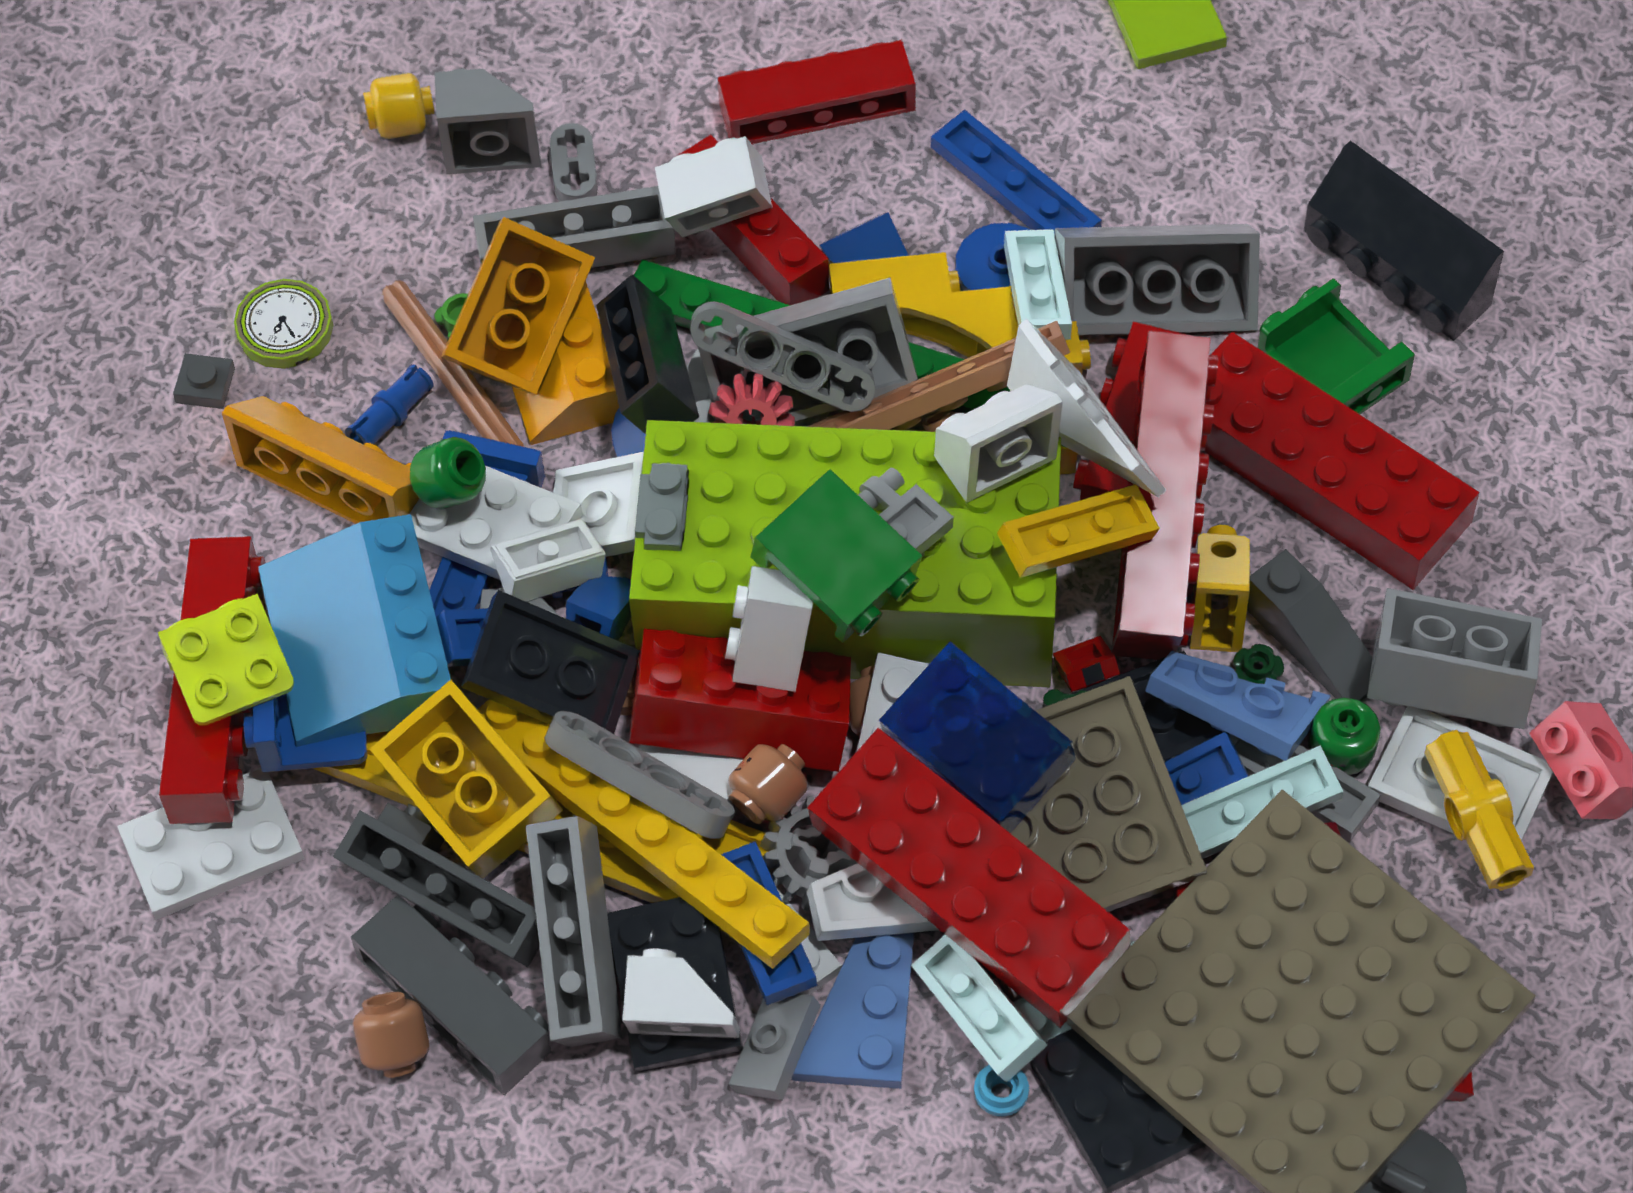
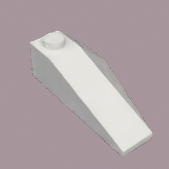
M1026 318L1018 326L1007 387L1010 391H1013L1027 384L1058 394L1063 401L1059 430L1061 445L1159 497L1166 489L1083 375Z

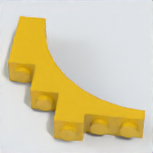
M946 252L829 264L830 294L891 277L906 334L945 345L968 358L1010 341L1017 336L1018 322L1011 286L960 291L958 271H949ZM1072 321L1071 339H1065L1070 353L1064 356L1082 374L1083 370L1091 368L1088 340H1079L1077 322ZM1061 446L1060 475L1076 473L1077 455L1080 454Z

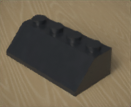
M1350 140L1343 147L1309 201L1304 232L1307 233L1308 238L1316 247L1322 250L1329 249L1344 260L1347 268L1358 277H1367L1382 288L1383 293L1391 302L1397 305L1404 304L1419 315L1421 321L1429 330L1435 333L1442 332L1455 341L1491 306L1504 250Z

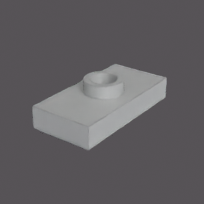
M798 993L770 1005H766L763 998L729 1082V1085L736 1093L783 1100L820 1008V1003L813 995Z

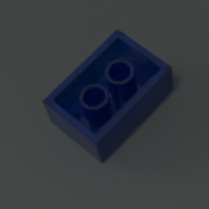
M951 641L879 719L883 732L1009 833L1013 831L1026 814L1076 760L1072 740Z

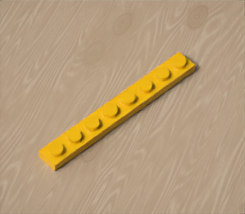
M490 699L477 709L554 799L576 816L596 825L597 832L769 967L773 969L810 935V925L807 920L685 826L551 749L544 739L550 726L549 724Z

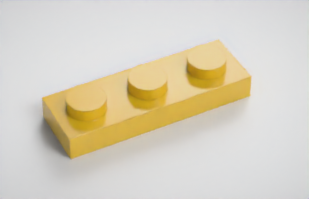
M1136 484L1004 522L997 534L1021 578L1153 539L1160 528Z

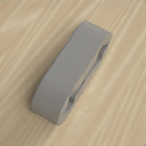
M568 123L561 125L550 136L553 181L557 200L561 202L597 196L598 185L595 157L590 131L579 124ZM568 142H576L577 157L568 158ZM579 173L581 189L571 190L570 174Z

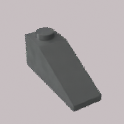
M1285 549L1250 575L1247 611L1336 699L1346 697L1362 701L1367 697L1372 664L1371 654L1321 582Z

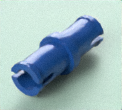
M410 365L406 372L386 391L379 390L372 397V405L352 425L345 429V435L361 444H375L393 425L396 427L400 426L408 418L407 411L434 387L429 374L421 367L417 369L416 365Z

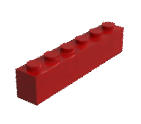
M251 536L190 539L180 620L196 618L218 609L229 601L240 598L245 599L257 594L258 587H262L258 566L266 562L263 556H257ZM175 674L173 676L159 797L169 824L233 822L235 801H242L244 794L243 773L241 769H238L240 757H246L248 754L243 725L244 713H251L253 707L205 726L198 725L193 720Z

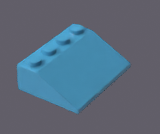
M411 514L359 522L258 566L269 622L294 680L293 689L285 694L296 747L366 731V734L391 731L451 680Z

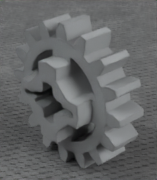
M807 796L802 805V810L795 804L783 819L770 822L768 828L771 832L765 833L760 847L769 851L764 854L763 859L768 869L774 868V873L771 877L775 886L783 884L787 888L782 900L789 902L797 895L802 898V909L804 911L810 909L807 891L812 882L857 864L854 859L816 828L798 829L805 825H812L807 807L814 800L813 796ZM817 850L821 851L820 858L816 857Z

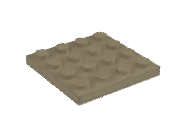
M1130 676L929 749L939 777L1108 912L1194 881L1198 876L1207 873L1199 848Z

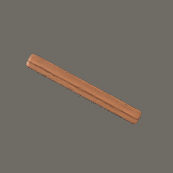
M396 280L391 285L385 286L382 291L385 304L483 438L524 447L519 437L470 370L441 358L448 340L407 284L401 280Z

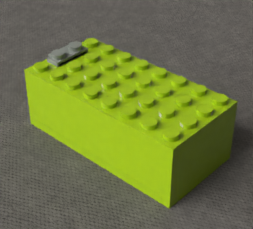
M647 420L629 596L635 648L638 650L641 648L644 628L661 631L673 630L682 634L728 639L730 627L740 629L742 622L741 618L733 617L738 585L748 587L752 566L760 567L750 557L755 537L829 469L841 478L856 494L861 493L860 486L870 477H880L888 469L895 468L902 475L905 482L895 492L902 496L917 484L954 517L953 528L921 554L922 559L916 572V576L919 578L917 585L901 601L897 602L892 597L879 609L883 613L881 618L865 635L860 637L854 632L842 643L835 636L837 625L813 603L804 651L829 652L838 656L851 657L850 679L860 678V671L874 666L877 653L978 674L981 675L980 685L1050 688L1057 567L1020 578L997 532L1004 522L1059 507L1061 437L1058 438L1056 459L966 503L934 457L936 432ZM873 509V510L876 511L878 514H880V513L883 512L882 510H879V511H878V510ZM774 564L769 568L779 570Z

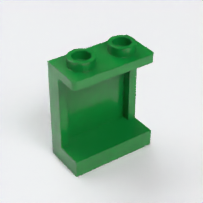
M1333 278L1320 288L1313 286L1308 289L1295 305L1283 313L1277 311L1271 314L1260 327L1258 349L1358 414H1362L1410 380L1415 354L1402 341L1389 349L1341 303L1339 299L1341 284Z
M831 469L755 537L750 555L762 568L769 569L774 564L837 625L835 636L842 643L854 632L860 637L865 635L881 618L883 613L879 609L892 597L899 602L912 591L919 582L916 572L922 559V555Z

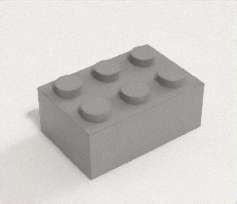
M1387 588L1375 637L1367 698L1380 700L1393 706L1404 705L1434 711L1443 716H1459L1484 721L1498 727L1509 726L1524 729L1538 677L1542 618Z

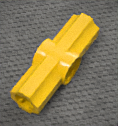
M1454 730L1441 734L1435 741L1426 745L1424 754L1445 796L1444 808L1450 828L1458 840H1466L1489 889L1495 888L1502 891L1517 886L1522 880L1532 875L1534 866L1513 825V808L1508 793L1498 779L1491 780L1468 732Z

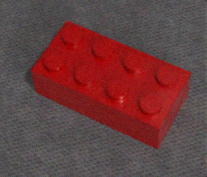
M644 628L635 679L629 743L742 759L759 744L772 746L775 749L784 744L802 758L805 763L804 767L839 772L849 727L851 657L838 656L829 652L803 651L796 691L793 692L732 682L735 660L725 659L727 638H710L682 634L673 630L661 631Z

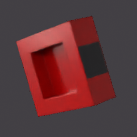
M1101 636L1053 653L1057 670L1071 692L1087 688L1120 674L1115 656Z

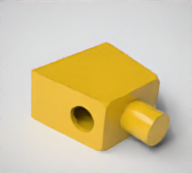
M1215 525L1207 533H1203L1197 538L1196 553L1200 554L1197 584H1193L1192 604H1195V617L1190 637V649L1238 652L1242 649L1249 598L1250 539L1246 536L1237 535L1236 530L1231 526ZM1212 594L1228 595V606L1223 609L1211 608Z

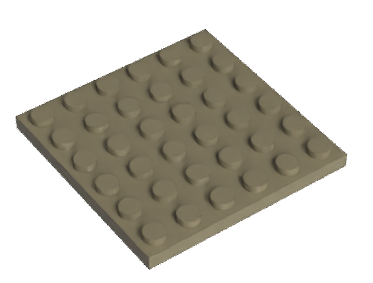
M1282 789L1206 867L1207 873L1198 876L1123 953L1069 1014L1065 1023L1262 1193H1360L1534 1003L1536 995Z

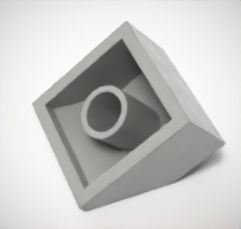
M483 68L435 72L436 119L446 175L541 167L534 108L531 101Z

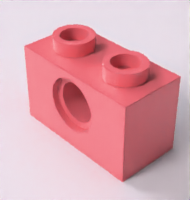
M1565 701L1529 732L1582 819L1615 820L1633 807V754L1601 703Z

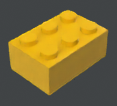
M449 680L369 749L464 863L481 878H485L527 841L526 825L551 821L563 811L560 805L452 680Z

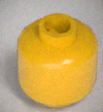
M412 73L376 78L370 84V91L363 92L369 129H377L379 135L384 139L420 134L425 130L426 116L435 114L430 86L420 87L418 78Z

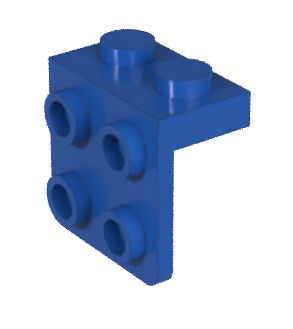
M285 694L254 706L253 716L244 717L246 747L255 748L262 772L355 765L363 763L367 758L366 731L296 747Z

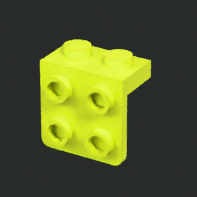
M258 594L245 599L240 598L229 601L214 611L196 618L180 620L169 628L158 632L163 653L170 670L174 671L193 720L198 725L205 726L282 696L289 693L294 687L293 676Z

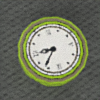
M291 279L266 282L250 291L238 305L234 319L237 339L246 355L251 360L265 367L282 369L297 366L296 362L302 361L307 357L308 361L318 356L329 343L334 326L328 300L318 288L304 281Z

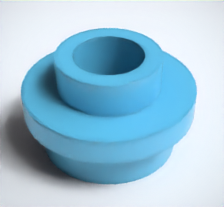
M987 1065L979 1072L975 1079V1099L978 1105L991 1115L1009 1116L1015 1114L1027 1102L1029 1096L1028 1079L1024 1072L1020 1070L1006 1082L996 1074L990 1065ZM996 1084H1006L1011 1088L1012 1092L1009 1096L1000 1098L996 1097L991 1089Z

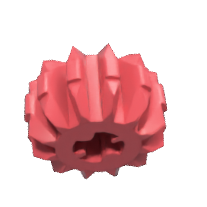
M738 373L734 376V389L721 384L717 388V396L720 401L711 402L709 407V414L716 418L712 423L794 426L795 417L788 413L793 408L792 397L787 395L779 396L782 390V384L773 381L767 387L763 386V375L755 373L753 383L747 384L742 374ZM752 409L761 412V419L756 421L755 416H752V421H747L743 419V411L748 410L749 415H751Z

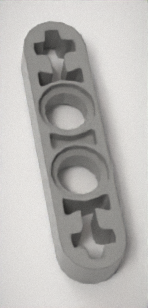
M714 301L704 303L692 314L690 324L692 339L699 348L845 411H861L869 406L874 399L875 383L873 374L867 366L856 360L723 303ZM714 316L722 318V328L733 334H736V326L738 324L744 326L738 336L737 349L729 347L731 345V336L716 332L713 338L705 336V326L701 324V321L711 322ZM762 334L771 338L775 345L772 354L765 359L751 357L747 353L745 345L752 336ZM800 355H813L819 360L821 368L816 376L803 379L794 374L791 368L792 363ZM831 364L837 366L834 370L835 377L845 382H850L854 376L860 377L861 387L864 389V392L854 391L851 397L845 396L844 386L832 379L829 381V388H823L822 386L828 378L829 366Z
M568 711L556 712L544 739L546 744L555 752L691 831L708 838L718 839L723 837L735 812L734 807L725 798L585 717Z

